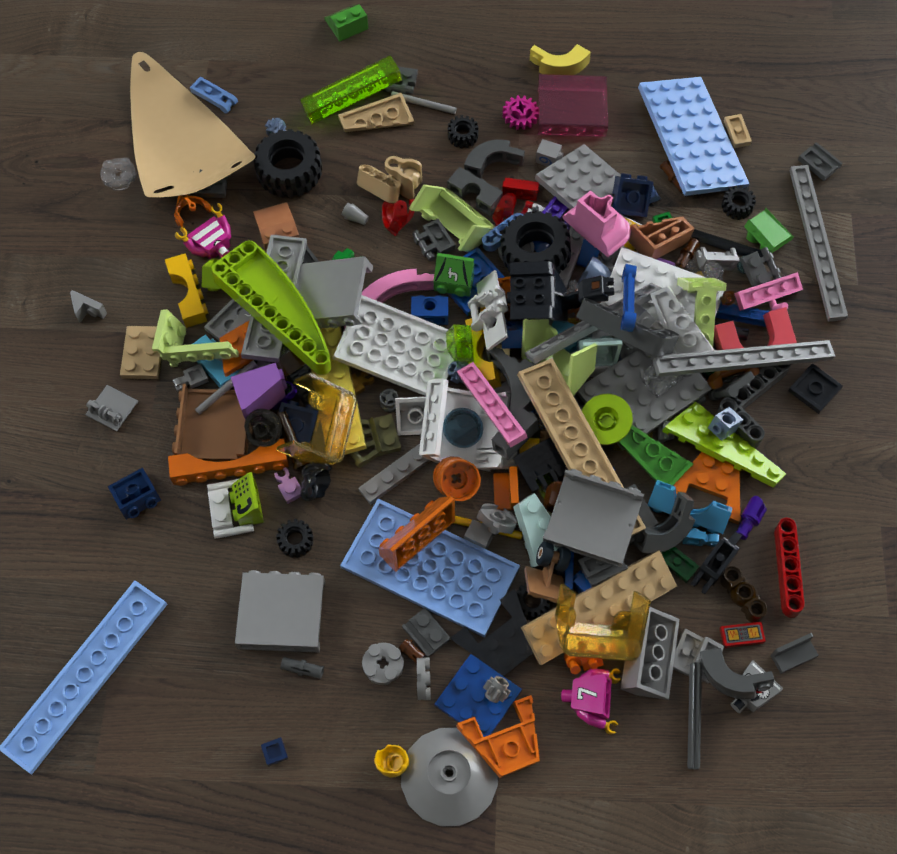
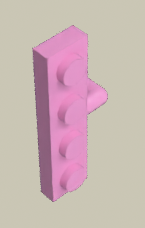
M797 272L734 294L740 311L765 302L769 303L770 309L773 311L785 307L788 309L786 302L777 304L775 299L801 291L803 288Z

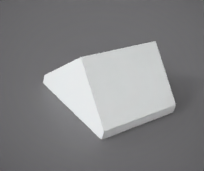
M426 397L395 398L397 435H419L422 433Z

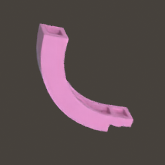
M417 269L397 271L376 280L365 288L361 295L383 303L389 298L404 292L434 290V274L424 273L417 275Z

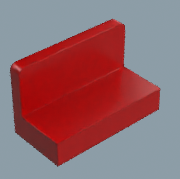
M505 178V181H503V196L507 193H513L517 199L537 201L539 182Z

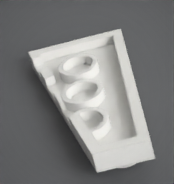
M669 286L650 293L663 329L672 330L680 335L673 349V354L715 351Z

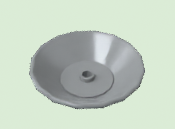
M438 728L422 735L408 749L409 765L407 770L401 774V788L408 805L423 820L438 826H461L477 819L492 803L498 787V776L457 728ZM447 770H451L453 772V776L447 777L445 775V772Z

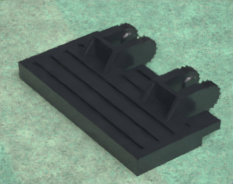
M551 437L512 458L532 492L539 489L536 482L537 479L546 493L549 485L543 476L549 474L551 480L557 482L559 481L558 477L564 475L565 470H568Z

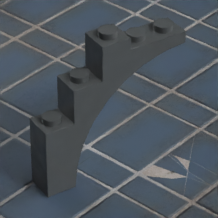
M494 347L490 351L486 349L488 360L493 362L506 378L511 389L509 411L528 437L510 448L499 431L491 439L493 450L509 460L539 430L538 418L532 413L535 407L517 376L519 371L536 364L526 359L519 363L516 358H511L505 354L501 348Z

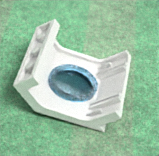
M444 378L428 380L419 455L435 463H439L444 458L454 456L471 462L478 470L490 472L491 469H502L504 457L493 450L491 440L498 430L471 392L448 387V380ZM507 392L497 393L509 409L510 394Z

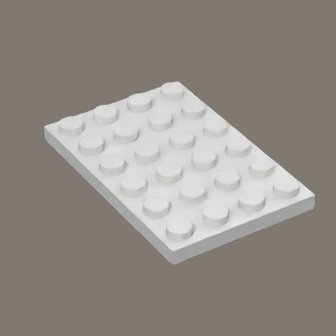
M621 247L610 278H614V285L607 286L614 288V295L609 296L608 301L601 302L600 304L608 307L623 299V282L621 281L625 264L637 266L635 291L650 283L661 288L669 286L694 321L696 293H688L686 290H683L682 287L677 285L678 278L706 277ZM724 291L716 293L715 316L721 302L719 298L723 296ZM653 300L641 305L656 320L650 328L653 330L663 329Z
M361 295L357 316L363 323L352 327L346 326L333 355L334 360L424 396L427 393L428 380L443 378L447 380L449 375L448 367L454 362L464 335Z

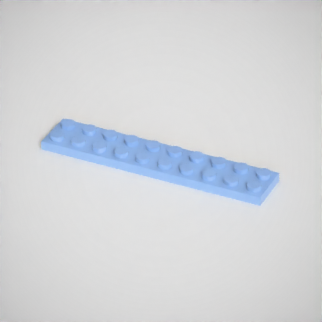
M134 581L0 745V751L27 772L33 774L168 604L140 583Z

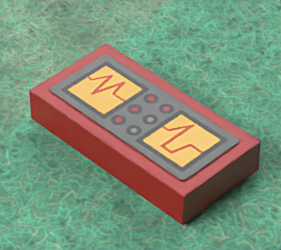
M762 622L720 627L724 648L763 644L766 642Z

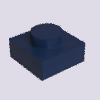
M281 737L261 744L268 767L288 759Z

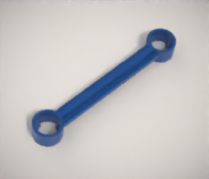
M629 264L624 266L621 281L623 282V316L620 330L633 332L637 313H634L637 266Z

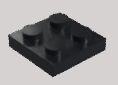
M812 363L789 388L788 392L819 414L842 389L843 385Z

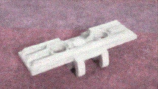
M496 270L476 284L478 296L475 295L468 301V307L471 310L472 316L471 329L473 331L483 329L486 349L488 351L508 338L504 313L508 310L505 291L499 286ZM478 307L486 308L482 312H478Z

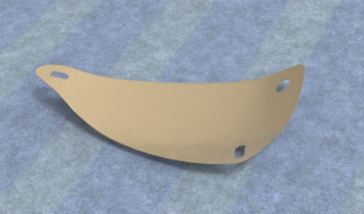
M137 52L133 55L130 85L133 145L137 170L146 197H172L197 192L220 181L255 159V155L208 107L159 63L144 52ZM144 60L150 67V71H144L138 63ZM242 161L238 166L231 168L237 162ZM168 186H174L173 189L163 191L160 193H154L155 190L162 189Z

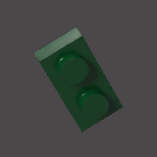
M676 547L661 552L669 570L685 583L690 580L700 567Z

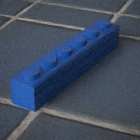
M720 302L715 318L766 327L763 315L769 312V310L747 308L740 311L739 307L735 304L728 306L722 305V302Z

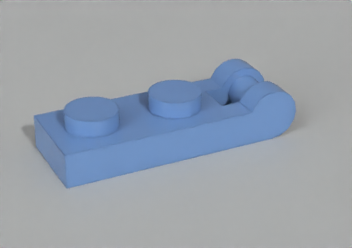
M199 77L190 87L192 93L217 106L224 113H228L231 110L230 107L238 102L234 95L202 77Z

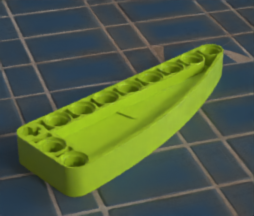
M245 241L212 265L214 282L314 372L319 375H325L330 372V355L311 310L292 281L261 247L253 241Z

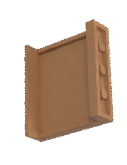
M183 384L182 391H179L180 408H177L176 411L178 425L174 427L176 442L172 444L173 454L188 453L195 458L205 461L219 462L231 461L248 455L250 426L247 427L235 390H228L199 415L195 409L218 389H188L186 384Z

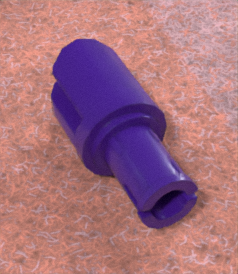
M753 496L749 500L741 514L742 522L736 532L741 535L740 539L742 540L747 539L751 529L759 525L767 511L765 504L758 496Z

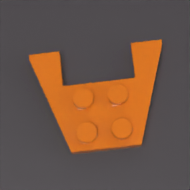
M701 452L692 462L693 465L673 485L676 487V494L678 492L686 493L688 486L725 499L727 500L726 505L732 507V513L728 521L739 524L741 519L740 471L733 468L734 465L727 461L723 463Z
M531 695L513 702L521 722L486 737H483L475 717L459 722L456 725L457 729L499 778L540 761L534 725L535 715L532 708L533 698Z

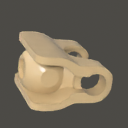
M396 156L388 157L385 161V170L389 173L388 176L401 183L400 194L403 197L413 199L415 196L414 189L422 183V164L414 159H402ZM395 163L398 167H391L389 165Z

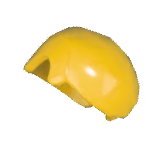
M388 744L384 749L377 750L374 763L380 773L386 777L394 778L407 770L409 758L406 750L401 746Z

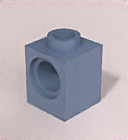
M728 407L715 415L708 429L722 441L735 433L744 419L732 408Z

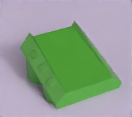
M767 208L752 219H748L744 226L747 231L746 239L751 243L758 242L760 249L767 247L770 253L775 252L794 238Z

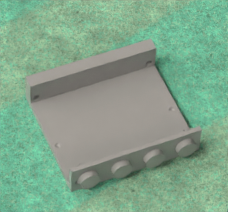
M576 469L565 470L564 479L547 530H545L543 542L552 543L556 547H565L572 552L622 567L644 494L636 488H623L621 484L614 481L609 483L601 481L602 479L595 475H590V477L582 475V472Z

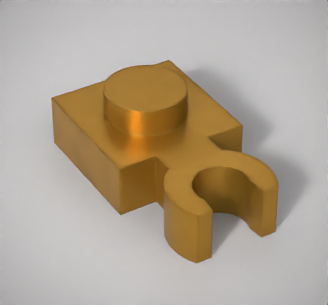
M364 371L361 372L359 377L355 373L351 375L355 395L365 391L364 385L374 383V377L366 379L365 376L369 375V373Z

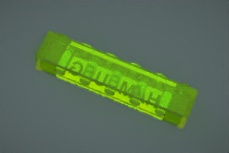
M390 55L300 99L302 108L311 124L401 81L400 70Z

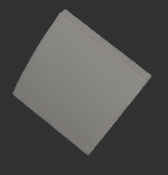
M683 629L676 644L673 669L689 676L690 663H701V651L721 648L723 651L724 646L708 637L702 638L687 629ZM702 669V682L708 684L709 681Z

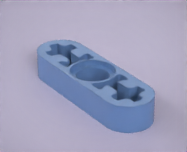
M515 213L485 234L482 237L483 248L486 251H494L499 248L502 235L500 231L504 230L512 219L516 220L517 216H523V214Z

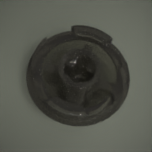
M257 409L252 411L246 418L244 424L247 439L252 444L268 447L274 445L280 439L282 423L276 413L267 409Z

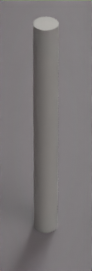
M392 91L391 96L398 94V92ZM402 94L406 102L456 114V107Z
M252 360L236 375L251 371L258 365ZM228 380L195 409L199 415L230 390L233 387L232 380Z

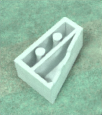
M534 493L513 506L525 541L524 545L528 551L531 567L538 566L536 554L540 544L543 542V536L551 518Z

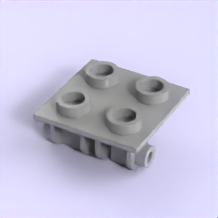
M106 385L96 400H89L87 402L88 411L85 415L118 431L138 403V400Z

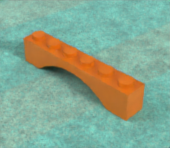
M284 438L265 441L250 454L231 461H205L195 458L188 453L168 456L170 479L173 485L179 486L186 485L189 482L202 483L209 479L221 480L228 476L241 477L249 472L260 474L267 470L279 471L289 467L287 446Z

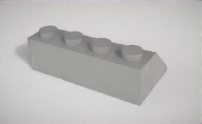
M649 606L632 610L621 690L638 696L669 699L680 619Z

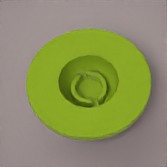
M597 395L591 398L582 408V413L600 445H611L621 441L632 427L633 415L631 408L624 399L617 395Z

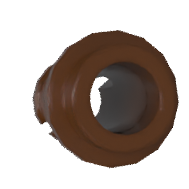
M406 639L399 646L401 653H405L416 665L417 658H424L426 656L413 644V640L409 641Z

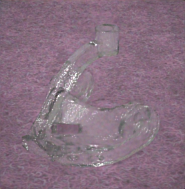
M690 260L687 263V271L706 278H716L723 281L724 269L716 262H707L704 270H699L696 260Z

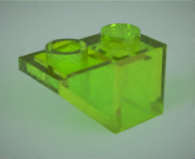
M453 324L446 332L447 351L454 361L473 362L471 325Z

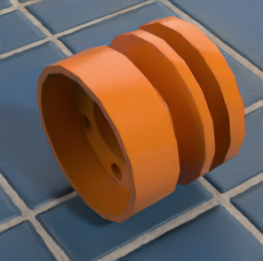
M450 456L442 459L433 471V482L436 489L447 497L452 496L455 501H465L472 498L480 487L481 477L479 470L474 464L460 457ZM453 474L457 477L455 481L451 477Z

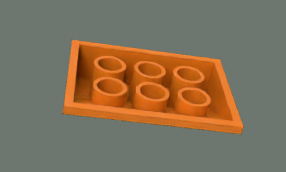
M450 496L439 497L435 501H430L425 506L424 511L420 514L416 513L405 527H399L393 537L385 539L380 544V548H378L379 555L395 572L455 522V499Z

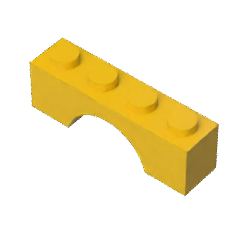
M186 253L165 259L172 283L181 284L188 288L186 297L178 303L186 328L207 322L205 315L209 313L206 304L201 303L204 297L201 288L197 289L196 287L199 281L197 275L192 274L191 271L195 270L192 259L188 260Z
M472 318L465 320L466 327L464 328L466 338H468L466 348L470 354L468 363L474 362L493 389L502 387L499 369L493 362L483 360V351L486 347L483 329L473 331L471 329Z

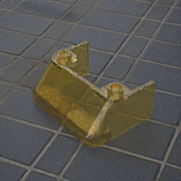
M310 372L295 379L294 384L310 391L308 396L309 404L319 410L311 444L308 442L298 443L293 440L277 446L276 450L303 462L336 464L341 462L345 455L357 399L351 391Z
M565 584L560 585L555 620L560 647L565 654L575 657L633 661L639 657L642 651L651 600L638 591H634L630 611L622 610L617 612L613 618L612 625L575 622L576 612L574 604L576 593Z

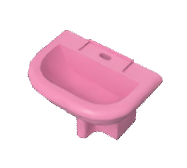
M589 191L577 201L575 207L563 215V219L591 245L600 250L605 256L610 257L630 239L631 228L626 219L611 207L613 199L611 195L601 198L592 191Z

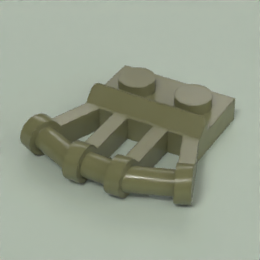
M392 414L377 418L371 417L369 420L361 419L362 427L370 428L363 430L364 437L372 436L373 441L366 442L367 449L360 451L375 448V450L365 457L360 456L358 453L360 451L350 453L358 468L363 467L378 456L401 451Z

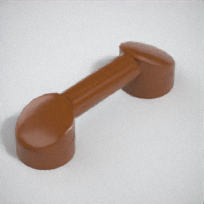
M759 367L716 371L710 375L707 382L712 389H717L723 386L722 378L742 371H751L755 376L760 372Z

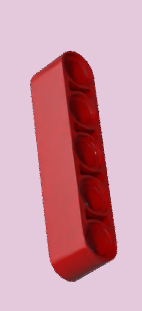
M786 517L779 521L774 530L781 609L785 616L795 618L803 610L805 602L797 526L793 519ZM781 527L788 528L789 532L783 531ZM783 546L790 547L791 551L785 550ZM785 564L791 565L793 570H788ZM787 584H792L795 590L789 589ZM789 603L795 604L797 606V609H792L789 606Z

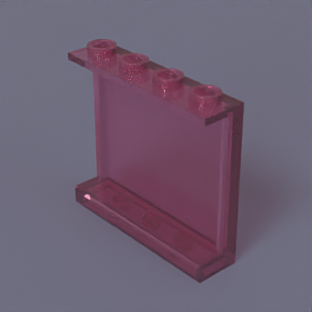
M539 74L538 134L606 137L608 129L607 76Z

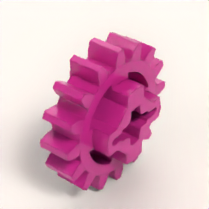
M517 95L516 99L511 97L510 102H505L503 118L506 124L510 123L511 128L516 126V130L519 127L525 130V126L532 128V124H536L537 119H539V107H537V102L532 103V98L527 100L525 95L523 98Z

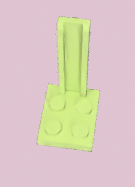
M678 278V286L688 293H696L694 322L713 347L716 293L718 291H726L727 283L716 278Z
M161 310L152 350L158 351L163 360L170 362L171 367H178V363L183 361H212L220 358L230 359L239 357V351L234 349L228 341L183 345L186 327L169 310Z

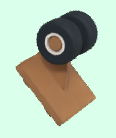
M544 541L540 544L536 554V563L543 566V570L528 566L524 569L529 595L535 598L550 600L554 603H567L563 577L553 574V569L561 572L567 569L571 559L570 549L559 547L554 551L552 543Z

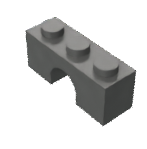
M461 167L447 181V189L453 191L461 199L469 193L477 194L476 208L489 216L494 213L500 199L503 197V192L498 187H493L484 179L476 177L470 171L464 170Z

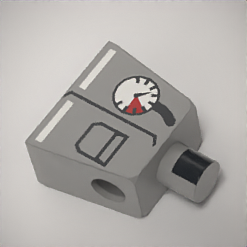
M752 660L742 675L765 673V671ZM774 680L773 687L769 690H755L754 699H735L731 703V707L738 713H741L746 707L755 712L776 697L784 688Z

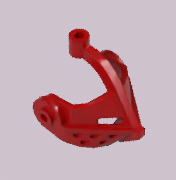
M507 193L500 199L492 217L496 226L504 221V217L507 219L514 214L517 201L515 194ZM526 201L521 214L525 215L528 208L532 209L533 202Z
M414 199L409 200V205L412 204ZM398 200L395 203L385 201L382 204L383 224L392 235L397 236L398 232L412 219L415 211L409 210V213H407V204L403 200Z

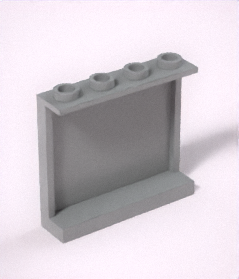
M365 256L301 264L297 290L311 310L319 329L337 328L339 326L352 327L363 323L357 316L365 273H371L373 270V265Z
M251 570L249 573L243 572L235 636L236 647L245 650L320 652L319 634L323 588L325 585L324 575L319 573L301 575L299 572L281 574L277 571L261 573L256 570Z

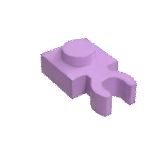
M285 467L283 468L285 476L280 477L277 472L274 475L277 482L281 483L278 485V489L286 503L289 504L301 497V486L295 477L290 479L289 470Z

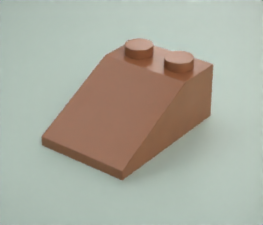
M287 202L253 211L266 252L271 235L299 238V233Z

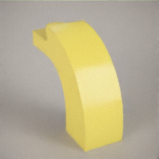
M578 44L569 53L564 55L549 54L535 45L530 49V61L540 66L539 73L549 77L564 78L573 76L581 72L590 63L591 52Z

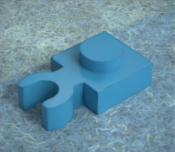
M692 528L682 540V544L703 546L705 544L715 547L719 542V535L706 534V532Z

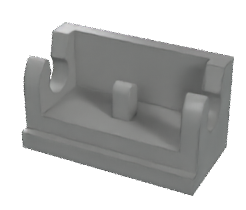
M701 247V251L697 250L695 252L699 270L732 271L740 261L735 248H730V251L707 252L705 247Z

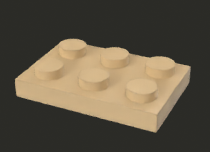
M127 326L120 370L122 379H159L161 357L158 351L152 350L157 326Z

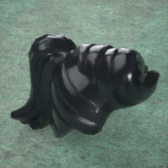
M311 462L303 467V481L300 491L302 499L309 502L325 496V491L331 482L329 471L332 470V465L330 463Z

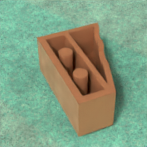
M683 216L663 219L662 222L658 223L650 221L645 225L639 226L632 224L630 227L631 235L628 241L640 254L658 259L688 243L695 228Z

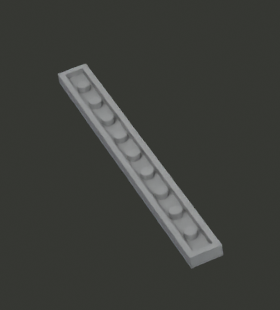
M791 166L789 171L828 322L846 320L848 314L809 166Z
M830 340L654 356L652 361L657 377L828 361L833 360L835 354Z
M506 381L501 384L502 387H498L494 391L496 393H509L511 403V389ZM463 412L445 425V433L448 439L455 444L479 425L471 414ZM420 444L358 488L370 505L431 461L419 455Z

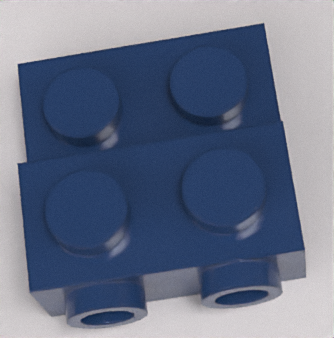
M621 173V176H615L612 194H615L613 208L620 214L647 217L653 181H649L647 176L637 175V179L631 178V174Z
M288 400L287 403L281 402L279 413L287 412L288 419L299 444L303 447L311 448L315 430L317 431L320 419V411H317V407L306 404L305 408L300 407L299 402ZM276 422L273 440L283 439L278 422Z
M143 467L108 486L126 520L128 518H136L141 511L146 508H154L157 502L161 501Z

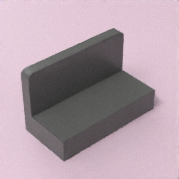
M812 633L774 650L771 658L780 674L819 656L810 641L814 637Z

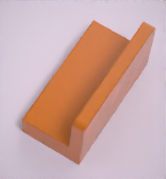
M517 466L509 467V473L493 474L494 504L498 505L497 509L501 511L504 508L514 510L513 506L519 503Z

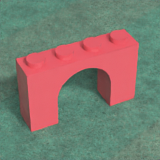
M787 307L769 311L763 315L769 335L767 346L797 343ZM734 321L714 326L716 350L744 348L739 341Z

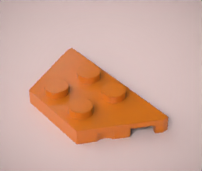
M249 321L219 338L220 342L228 341L234 349L239 351V357L222 359L225 377L252 361V359H243L241 357Z

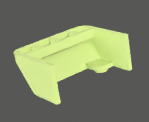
M423 185L409 207L411 211H420L422 213L421 216L428 221L439 219L446 229L460 239L458 241L460 244L458 249L460 251L469 252L482 244V237L496 227L453 191L444 187Z
M549 319L523 320L522 360H528L525 355L527 351L558 334L557 330L549 325ZM594 343L573 354L562 349L537 364L553 358L574 396L595 370L597 344Z

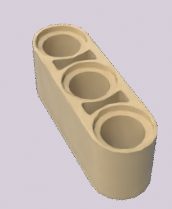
M370 165L359 166L358 186L386 202L395 203L398 201L401 188L399 181Z

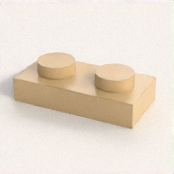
M742 114L725 117L724 123L733 147L739 148L751 145L752 140Z

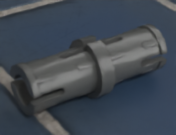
M285 656L280 667L281 670L298 673V676L307 675L318 679L322 678L324 666L307 663V660L304 659L299 661Z

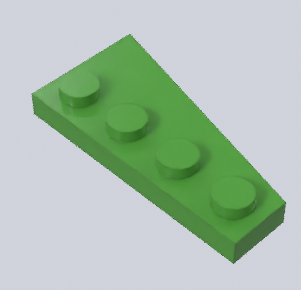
M633 425L625 438L618 442L655 482L659 480L674 485L693 465L692 462L671 451L660 442L655 441Z

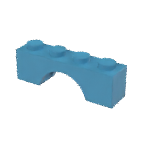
M657 480L648 502L651 510L657 513L665 512L671 514L677 496L676 487ZM713 501L705 508L693 509L690 513L695 519L693 526L705 527L713 534H723L732 513V507Z

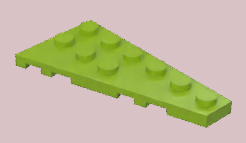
M696 401L662 430L667 435L670 432L678 436V440L683 443L688 441L694 444L697 450L723 463L727 461L733 464V468L739 471L743 469L751 473L753 478L773 488L786 475L784 471L736 433L721 441L708 429L715 416Z

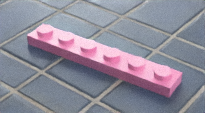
M474 362L457 371L463 383L510 448L528 438L526 432Z

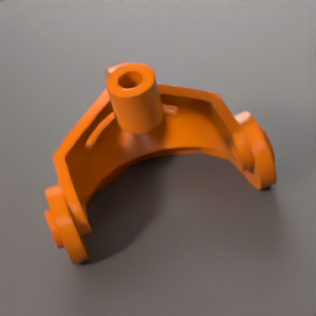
M187 194L178 196L174 213L176 224L180 228L184 227L180 211L185 205H189L190 211H195V203L211 213L209 202L201 197Z

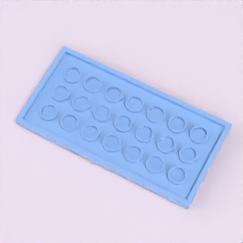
M701 77L642 82L639 84L638 89L684 196L728 191L730 187L733 189L736 185L737 188L740 185L743 186V189L748 187V179Z
M377 499L340 567L457 625L466 627L468 630L485 638L502 604L500 599L507 594L520 569V565L444 530L395 572L379 555L378 548H380V544L385 539L393 537L399 527H405L414 515Z

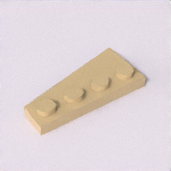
M402 93L338 115L344 132L414 125V119Z

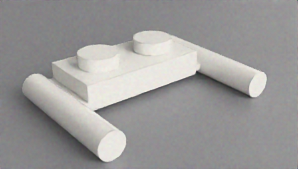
M239 479L207 485L215 539L254 532L253 524L233 527L228 489L232 488V484Z

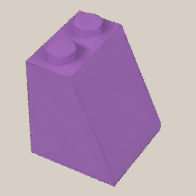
M276 362L231 377L247 427L254 424L286 397L284 389L287 388L282 368L278 369Z

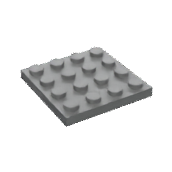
M583 144L537 173L535 180L571 210L577 205V201L589 191H592L601 198L611 195L613 197L611 204H613L615 194H612L615 176L621 175Z

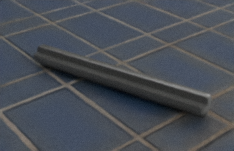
M698 662L690 663L687 767L691 770L700 769L702 664Z

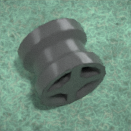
M386 389L380 394L381 408L385 412H394L396 410L395 398L399 397L395 390Z

